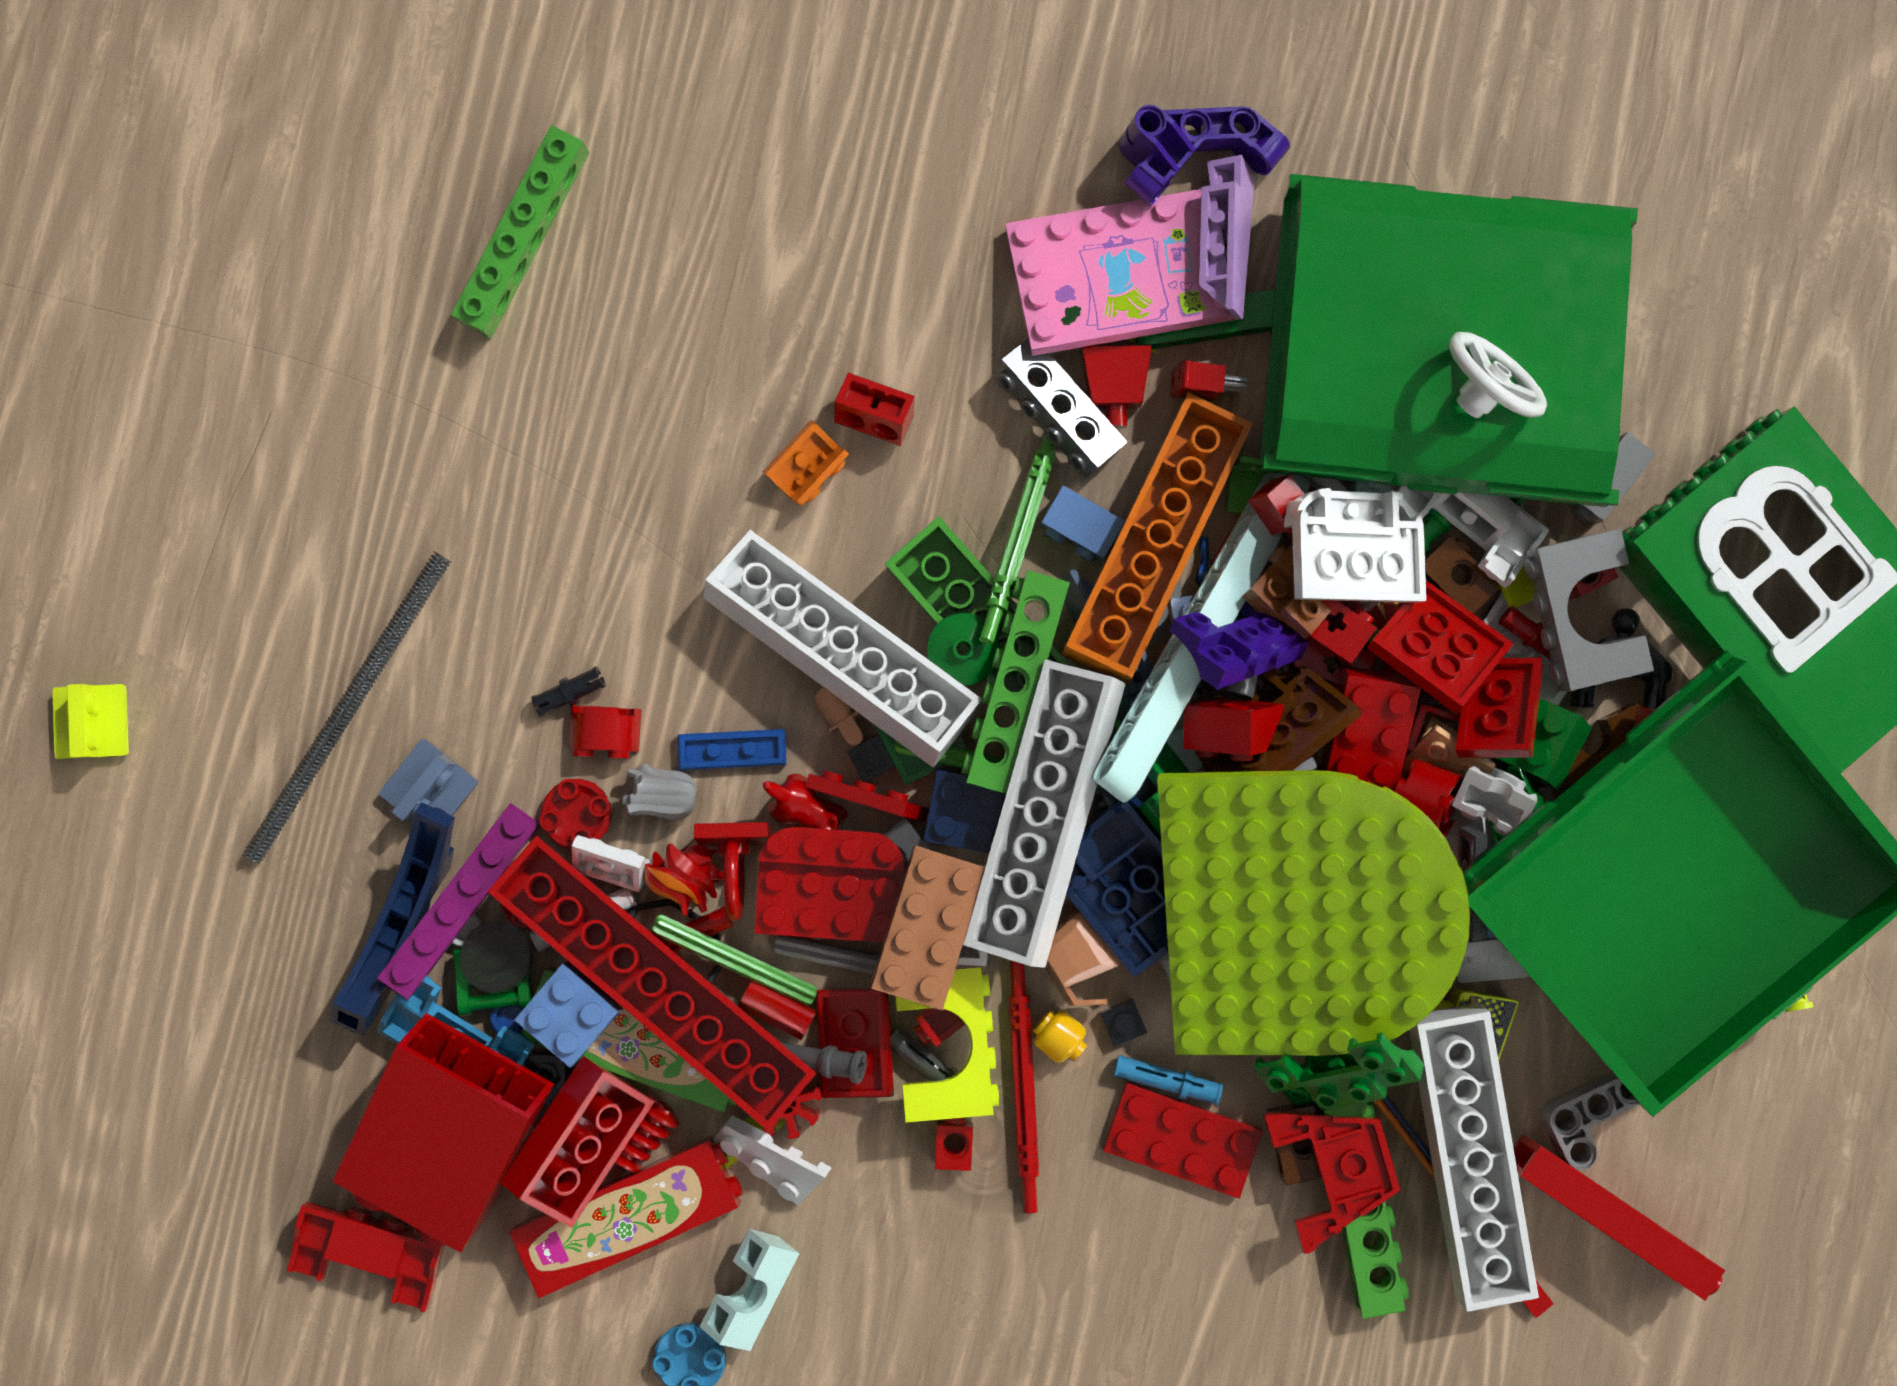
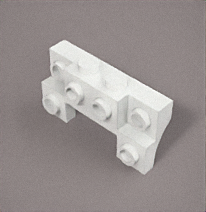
M1400 486L1397 492L1404 494L1403 499L1410 505L1415 516L1421 515L1423 519L1429 510L1433 508L1485 549L1486 553L1477 566L1489 578L1497 581L1504 588H1507L1514 581L1524 566L1525 559L1527 558L1526 550L1537 548L1549 531V529L1508 497L1463 492L1446 494L1409 490L1405 486Z

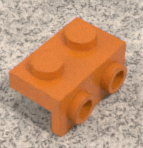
M809 420L762 472L792 501L802 506L805 502H811L821 490L820 485L829 476L833 477L840 472L845 465L844 460L849 453L838 446L814 421Z

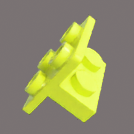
M124 684L67 685V687L53 688L55 758L126 756L129 754L127 690Z

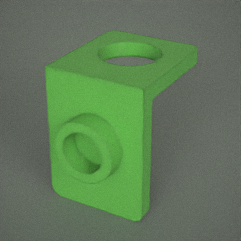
M1240 456L1235 461L1229 474L1226 511L1228 513L1241 515L1248 504L1247 500L1252 497L1264 474L1269 473L1259 471L1260 459Z

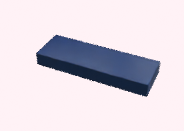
M785 729L677 734L679 770L787 765Z

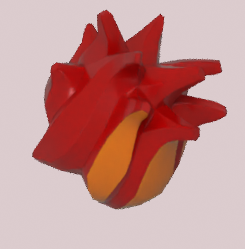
M694 842L679 851L670 843L666 848L665 860L654 851L651 864H645L644 879L652 892L660 897L678 903L683 916L688 915L691 899L694 901L695 906H698L701 913L706 912V892L712 898H717L714 883H719V880L723 879V872L714 866L710 858L717 850H710L698 842Z

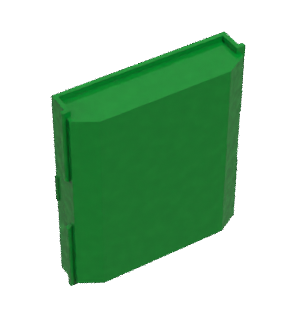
M1290 174L1289 183L1283 198L1259 471L1405 486L1409 490L1446 494L1463 492L1598 507L1617 506L1619 490L1611 488L1619 448L1633 240L1632 228L1637 223L1638 208L1520 196L1502 199L1422 191L1410 185ZM1455 332L1473 333L1494 344L1514 359L1543 391L1547 401L1544 414L1541 417L1528 418L1512 412L1499 403L1488 414L1484 413L1480 418H1475L1464 411L1456 399L1461 394L1460 388L1469 377L1460 369L1451 355L1448 342ZM1466 348V350L1468 351V353H1469V354L1471 355V357L1473 358V356H1472V354H1471L1469 348ZM1511 376L1509 378L1511 382L1518 385V383Z
M1728 650L1720 654L1626 734V741L1553 802L1546 801L1463 871L1468 891L1469 907L1632 1093L1640 1106L1652 1117L1663 1110L1770 1020L1778 1018L1807 994L1816 982L1897 916L1896 839L1748 661L1734 657Z

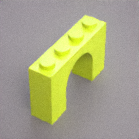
M981 967L955 969L943 1008L956 1014L965 1023L971 1040L969 1057L961 1070L947 1079L902 1084L905 1122L993 1115V1106H999L998 1085L991 1084L990 1069H996L994 1047H988L987 1033L993 1032L991 1010L985 1011L984 996H990L988 974H982ZM895 996L896 1011L933 1008Z

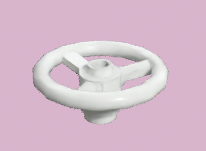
M1455 332L1448 342L1451 355L1460 369L1469 377L1460 388L1461 394L1456 399L1464 411L1475 418H1480L1484 413L1488 414L1499 403L1512 412L1528 418L1541 417L1544 414L1547 401L1543 391L1514 359L1494 344L1473 333ZM1466 348H1469V350H1470V352H1471L1473 358H1472L1471 355L1468 353V351L1466 350ZM1512 376L1518 385L1512 383L1509 378Z

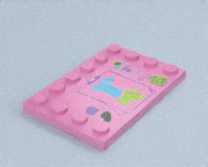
M1202 189L1160 196L1152 206L1141 199L1005 223V231L1031 355L1047 354L1238 320L1199 286Z

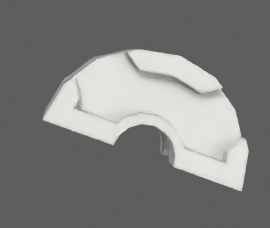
M1473 766L1468 769L1452 806L1459 809L1463 816L1471 820H1480L1481 817L1491 820L1494 823L1493 829L1499 834L1506 836L1531 815L1537 803V795L1526 793L1523 790L1526 783L1512 774L1493 768L1491 774L1481 772L1478 766Z

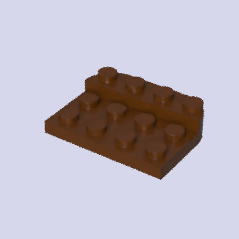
M1301 666L1300 671H1286L1279 674L1276 669H1273L1263 675L1267 685L1254 695L1253 700H1251L1284 704L1283 714L1267 752L1253 755L1252 761L1230 760V754L1219 753V757H1198L1205 772L1293 771L1358 719L1361 713L1356 704L1311 669Z

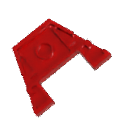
M1269 1112L1263 1114L1270 1141L1274 1148L1310 1138L1329 1209L1294 1219L1304 1254L1313 1252L1317 1249L1316 1246L1332 1235H1337L1349 1223L1360 1216L1363 1217L1400 1191L1382 1124L1378 1117Z

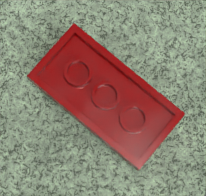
M1126 1081L1103 1146V1151L1240 1199L1263 1130Z

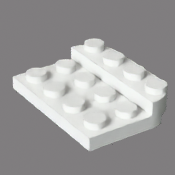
M1325 488L1305 493L1290 501L1286 506L1284 527L1292 528L1294 598L1297 600L1411 603L1426 601L1424 526L1421 515L1415 516L1410 505L1403 499L1404 494L1395 491L1368 493L1331 491V488Z

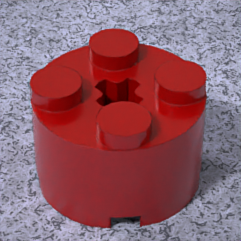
M1415 759L1410 767L1408 779L1401 778L1395 792L1419 808L1446 838L1455 822L1451 819L1455 810L1452 804L1464 777L1456 772Z

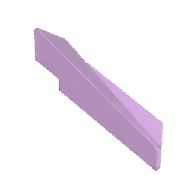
M1242 155L1207 161L1210 185L1202 187L1199 286L1229 311L1233 317L1243 319L1255 174Z

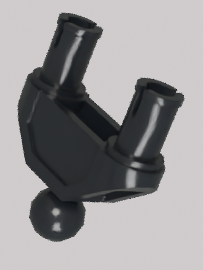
M1621 608L1616 611L1611 622L1613 629L1618 633L1617 637L1603 638L1595 644L1631 637L1632 634L1636 633L1641 624L1638 613L1630 608ZM1647 641L1654 671L1631 677L1642 678V681L1645 682L1643 708L1655 710L1666 701L1667 684H1671V681L1674 679V670L1667 660ZM1595 685L1573 690L1570 706L1594 708Z

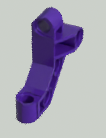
M1145 105L1136 112L1119 140L1121 153L1136 166L1124 184L1152 206L1194 152L1231 150L1237 156L1242 155L1253 171L1266 176L1290 149V142L1282 132L1273 127L1250 107L1162 110L1155 105ZM1233 123L1241 124L1245 128L1246 133L1237 131ZM1185 125L1194 127L1198 136L1189 134L1185 129Z

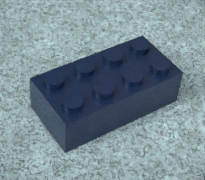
M937 770L924 841L990 853L1006 794L966 783L968 775Z

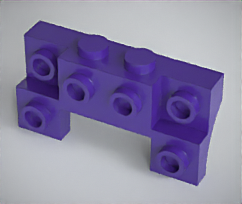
M1247 601L1244 602L1239 611V614L1244 619L1217 627L1208 616L1194 612L1173 619L1169 629L1172 634L1183 642L1191 653L1200 678L1216 689L1258 676L1261 673L1302 659L1309 640L1304 639L1282 621L1267 614L1257 612Z

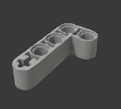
M1612 1071L1548 1101L1541 1110L1542 1123L1557 1155L1575 1169H1589L1598 1159L1597 1146L1588 1128L1639 1105L1631 1092L1625 1096L1621 1095L1620 1086L1622 1082ZM1598 1094L1600 1096L1599 1107L1594 1111H1589L1587 1106L1589 1098L1592 1095ZM1566 1109L1568 1120L1564 1125L1556 1126V1114L1560 1110ZM1582 1142L1584 1147L1582 1155L1579 1158L1572 1159L1570 1155L1571 1148L1576 1143Z

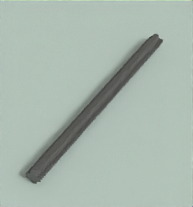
M433 551L435 555H431L433 559H428L431 563L426 562L429 567L424 566L426 571L421 570L424 575L419 573L421 578H416L419 582L414 581L417 586L412 585L414 590L409 589L412 593L407 592L410 597L405 596L407 601L402 600L405 605L400 604L402 609L397 608L400 612L395 611L398 616L393 615L395 620L390 619L393 624L388 623L390 627H385L388 631L383 630L386 635L381 634L383 639L378 638L381 642H376L378 646H373L376 650L371 649L374 654L369 653L371 658L366 657L369 660L364 661L367 665L362 664L361 666L364 669L359 668L361 673L357 672L359 677L354 676L357 680L352 679L354 684H349L352 688L347 687L350 690L349 692L345 691L347 696L342 695L345 699L340 698L342 703H337L340 707L335 706L338 709L337 711L333 710L335 715L330 714L333 718L328 717L330 722H325L328 726L323 725L326 728L325 730L321 729L323 734L318 733L321 737H315L318 739V741H313L316 745L311 744L314 748H308L311 753L306 752L309 756H303L306 758V760H301L304 764L299 763L302 767H296L299 772L294 771L297 775H291L294 777V779L289 778L292 783L287 782L290 786H284L287 791L282 789L285 794H279L282 796V798L277 797L280 802L275 801L278 805H272L275 810L270 809L273 813H267L270 815V817L265 816L268 821L263 820L266 824H260L263 829L258 828L261 832H255L258 834V836L253 835L256 840L251 839L254 843H248L251 847H246L249 851H243L246 855L242 854V856L259 864L260 861H263L262 857L265 858V853L267 854V850H270L269 846H272V842H275L274 838L277 839V834L279 835V831H282L281 827H284V823H287L286 819L289 820V816L292 815L291 812H294L293 808H296V804H299L298 800L301 801V797L304 796L303 793H306L305 789H308V785H311L310 781L313 782L312 778H315V774H318L317 770H320V766H323L322 762L325 763L324 759H327V755H330L329 751H332V747H335L334 743L337 744L336 740H339V736H342L341 732L344 733V728H347L346 724L349 725L348 721H351V717H354L353 713L356 714V709L358 710V706H361L360 702H363V698H366L365 695H368L367 691H370V687H373L372 683H375V679H378L377 676H380L379 672L383 671L382 668H385V664L387 665V660L389 661V657H392L391 653H394L397 645L399 646L398 642H401V638H404V634H407L406 630H409L408 627H411L410 623L414 622L412 619H416L415 616L419 615L418 611L420 612V608H423L422 604H426L425 600H428V596L430 597L429 593L433 592L431 589H435L434 586L438 585L437 581H440L439 578H442L441 574H445L443 570H447L446 567L450 566L448 563H452V561Z

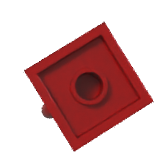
M768 822L694 824V839L702 846H718V855L724 856V902L726 915L731 921L740 920L743 914L745 890L744 856L750 855V846L764 845L767 839L773 835V830Z

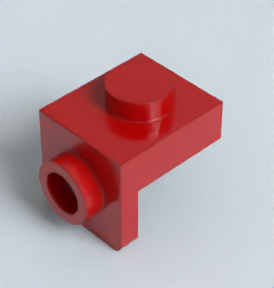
M930 1008L924 1009L914 1017L918 1025L913 1029L925 1045L932 1041L937 1048L944 1040L962 1028L965 1023L949 1010L943 1009L942 1011Z

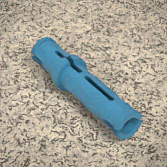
M1120 1054L1117 1057L1113 1077L1115 1078L1119 1077L1178 1094V1098L1184 1100L1187 1097H1191L1216 1106L1220 1102L1223 1091V1083L1193 1076L1192 1071L1185 1070L1182 1073L1124 1057Z

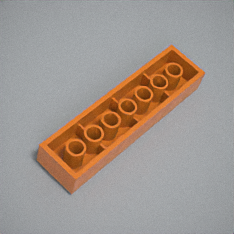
M1188 392L1061 655L1103 675L1114 677L1126 683L1125 686L1128 685L1253 423Z

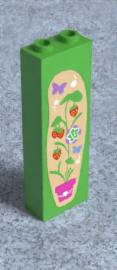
M549 967L544 970L536 994L557 969ZM625 1009L619 1013L584 1055L608 1071L723 1113L727 1109L728 1104L734 1106L736 1104ZM523 1028L521 1034L528 1041L545 1047Z

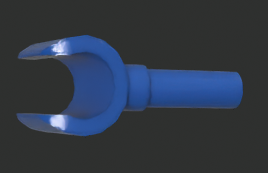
M1208 537L1200 538V560L1195 578L1199 586H1201L1210 570L1208 567Z

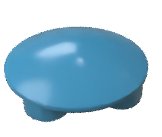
M683 1323L676 1325L666 1331L659 1339L654 1352L653 1369L666 1386H714L721 1378L726 1365L724 1346L719 1345L699 1327L700 1324Z

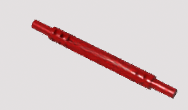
M1010 960L1012 995L1008 996L1017 1167L1018 1177L1022 1178L1023 1213L1031 1214L1038 1212L1036 1177L1039 1176L1030 995H1026L1024 964Z

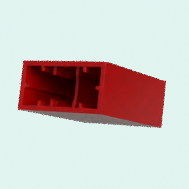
M426 1013L396 1045L332 1182L352 1192L355 1201L364 1208L373 1211H386L415 1227L417 1234L427 1243L440 1247L449 1246L462 1253L489 1215L503 1187L500 1183L501 1179L524 1146L555 1084Z

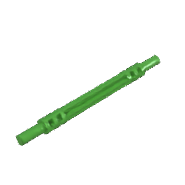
M1045 434L1043 435L1040 448L1034 452L986 604L988 613L979 638L984 644L992 645L994 643L1002 614L1007 613L1055 459L1053 453L1055 445L1049 442Z

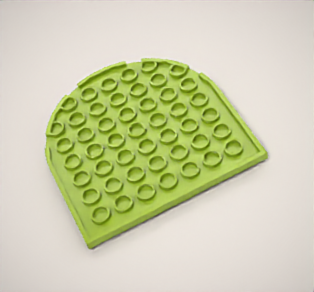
M1333 771L1159 773L1157 782L1175 1055H1284L1287 1053L1288 1055L1324 1056L1348 1054L1347 1048L1350 1039L1355 1038L1358 1043L1376 1040L1377 1033L1383 1032L1387 1039L1391 1041L1415 1027L1442 1001L1455 981L1466 953L1470 925L1468 891L1463 872L1449 847L1448 841L1437 826L1419 808L1385 786L1381 788L1370 782L1358 779V776Z

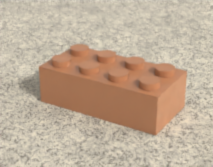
M919 846L912 847L869 985L871 989L943 1011L985 867Z

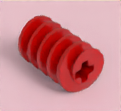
M647 1091V1094L655 1102L615 1162L616 1165L632 1172L640 1171L642 1168L641 1161H648L651 1158L649 1149L657 1150L661 1146L659 1138L666 1139L670 1135L668 1127L675 1128L679 1125V1119L672 1107L652 1091Z

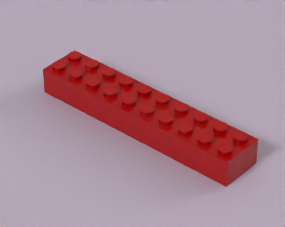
M537 835L487 891L767 1131H770L817 1074Z

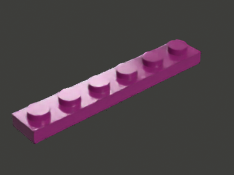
M510 803L378 976V981L409 1001L489 893L487 891L512 864L539 828L540 823Z

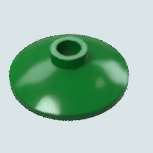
M969 613L953 614L940 621L931 632L927 645L928 659L964 686L979 683L994 670L992 668L997 647H1000L997 634L992 645L984 644L979 640L985 622L983 618ZM960 642H967L970 645L971 651L968 655L961 656L957 653L956 647Z

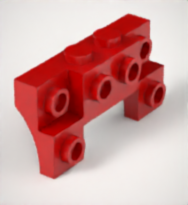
M308 1201L301 1205L295 1224L294 1242L287 1272L292 1273L296 1271L316 1277L317 1281H322L325 1279L331 1260L391 1279L397 1276L390 1302L394 1304L399 1302L419 1308L424 1313L428 1310L438 1278L437 1270L444 1247L427 1243L418 1234L414 1233V1229L405 1227L406 1223L400 1219L385 1217L384 1220L374 1218L370 1216V1211L363 1208L350 1207L349 1210L345 1209L341 1212Z

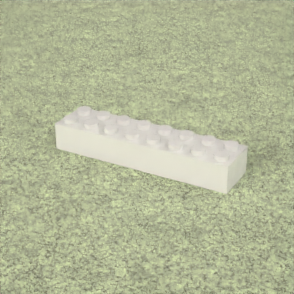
M751 530L747 532L705 580L703 598L933 768L976 715L982 701L979 696Z
M1044 660L963 944L964 946L1031 967L1045 968L1097 787V783L1093 781V774L1108 748L1126 683L1111 676Z
M1479 1003L1432 1011L1426 1018L1410 1029L1409 1032L1412 1049L1424 1063L1421 1079L1418 1081L1455 1298L1467 1312L1539 1298L1490 1011Z

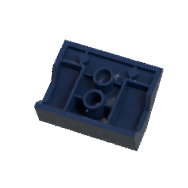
M1136 795L1127 802L1116 801L1085 827L1066 892L1068 898L1133 977H1136L1168 953L1161 836L1138 808L1143 803Z

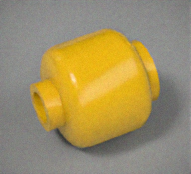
M1050 1009L1033 1029V1032L1036 1034L1034 1038L1036 1047L1055 1063H1062L1068 1058L1074 1062L1087 1047L1083 1042L1086 1036V1028L1064 1009L1057 1010L1056 1012Z

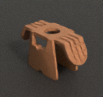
M1075 910L1056 928L1045 969L1068 1006L1106 1005L1107 999L1077 1000L1069 986L1115 968L1121 964V961L1081 912Z

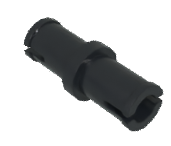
M595 666L591 670L572 679L565 677L559 680V685L538 695L531 696L534 707L548 701V703L539 706V709L536 710L539 716L543 717L545 714L567 704L573 706L579 703V698L598 689L605 688L606 682L604 677L589 682L601 674L599 668Z

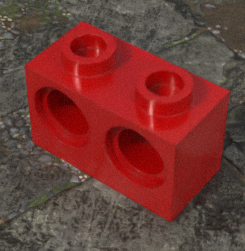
M848 372L835 399L834 423L901 446L914 417L915 396Z

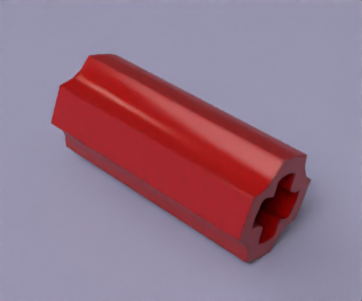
M754 981L750 982L738 1005L744 1011L801 1041L817 1012Z

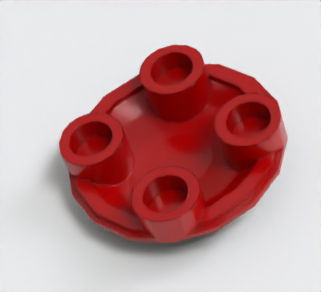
M581 778L564 779L555 785L545 796L541 807L540 825L545 830L547 836L557 845L571 849L577 835L588 839L595 838L600 840L606 834L612 819L611 803L606 793L595 783Z

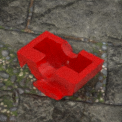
M570 706L568 748L572 749V756L594 757V750H608V758L629 759L630 752H639L642 709Z

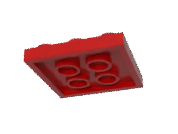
M1426 580V601L1419 603L1405 602L1374 637L1367 649L1452 712L1458 714L1514 643Z

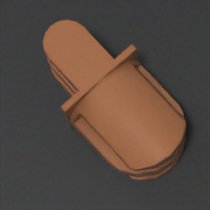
M822 687L816 694L815 707L827 726L828 731L832 732L838 728L849 745H860L864 740V735L854 720L860 713Z

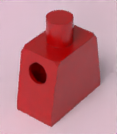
M1086 346L1082 348L1081 361L1088 398L1098 409H1106V418L1116 429L1127 427V409L1140 408L1143 403L1151 346Z

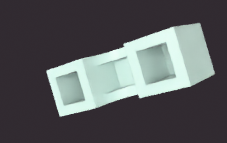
M749 1229L733 1259V1262L747 1273L744 1284L732 1295L723 1296L716 1294L699 1327L719 1345L750 1351L800 1253L779 1236Z

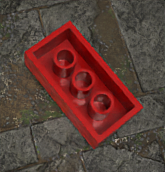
M1343 665L1338 691L1358 706L1361 716L1326 743L1320 771H1333L1345 774L1355 772L1361 780L1367 776L1374 785L1381 788L1385 786L1395 792L1401 777L1421 688L1402 675Z
M583 1056L506 1171L500 1183L521 1201L573 1228L655 1101L631 1084Z

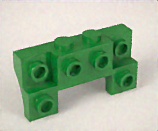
M1381 1032L1377 1033L1376 1040L1358 1043L1355 1038L1350 1039L1347 1048L1348 1054L1307 1056L1304 1067L1295 1062L1287 1053L1282 1055L1281 1060L1267 1063L1262 1058H1258L1255 1062L1254 1071L1272 1093L1283 1091L1294 1105L1315 1102L1323 1111L1385 1099L1388 1087L1420 1081L1424 1063L1413 1049L1403 1050L1398 1048Z

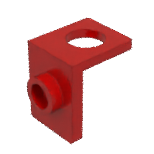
M1417 704L1406 753L1414 751L1425 715L1434 716L1450 723H1459L1460 717L1424 704Z

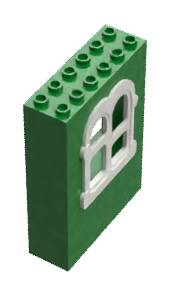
M1794 406L1781 412L1777 408L1766 417L1761 416L1745 428L1747 433L1741 438H1735L1718 451L1721 454L1712 462L1708 460L1692 473L1695 477L1686 484L1682 482L1666 495L1668 497L1666 501L1660 505H1654L1640 516L1642 520L1633 528L1630 526L1622 531L1629 564L1619 566V568L1703 669L1725 650L1730 651L1734 657L1748 661L1837 770L1842 773L1897 725V529L1798 409ZM1786 489L1796 493L1825 527V534L1799 556L1791 553L1771 529L1764 517L1763 508L1765 501L1771 493L1777 490ZM1733 527L1750 529L1769 550V557L1744 579H1738L1720 556L1719 544L1721 537L1727 530ZM1838 545L1844 549L1863 573V578L1839 600L1832 601L1811 577L1809 568L1831 548ZM1778 569H1784L1788 572L1819 611L1817 619L1793 639L1785 637L1753 597V591Z

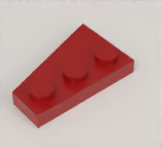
M823 770L822 776L810 773L808 775L806 788L902 817L926 822L930 808L907 802L909 797L907 794L888 789L887 795L874 792L876 785L856 779L854 786L842 783L843 775Z

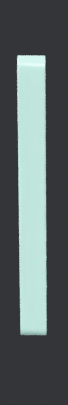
M1270 472L1264 474L1253 495L1271 479L1289 474ZM1292 475L1305 494L1309 489L1311 481L1306 476ZM1249 502L1184 615L1194 612L1204 614L1217 627L1232 623L1246 601L1242 596L1259 578L1268 562V556L1274 551L1283 533L1271 535ZM1174 634L1171 636L1093 774V781L1121 802L1129 801L1141 787L1202 679L1199 676L1191 653Z

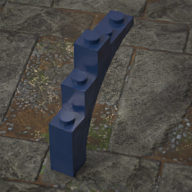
M421 802L414 812L405 852L386 902L358 960L332 1003L330 1022L362 1037L392 991L378 981V976L429 911L432 897L451 868L454 848L450 846L455 817L447 814L444 810Z

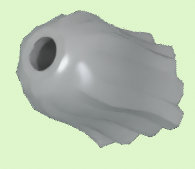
M641 764L636 769L629 767L627 777L633 779L631 786L633 791H626L622 798V804L625 805L626 813L629 816L650 815L672 821L681 820L694 811L697 786L696 782L688 774L680 771L653 768L648 764Z

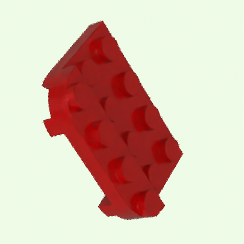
M794 826L782 829L767 839L760 851L758 860L759 874L755 934L883 943L905 873L904 857L899 847L890 838L877 832Z

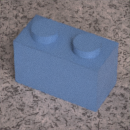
M1063 485L1041 522L1040 527L1046 529L1044 535L1060 545L1065 540L1077 547L1074 553L1093 563L1095 558L1099 561L1104 559L1125 521Z

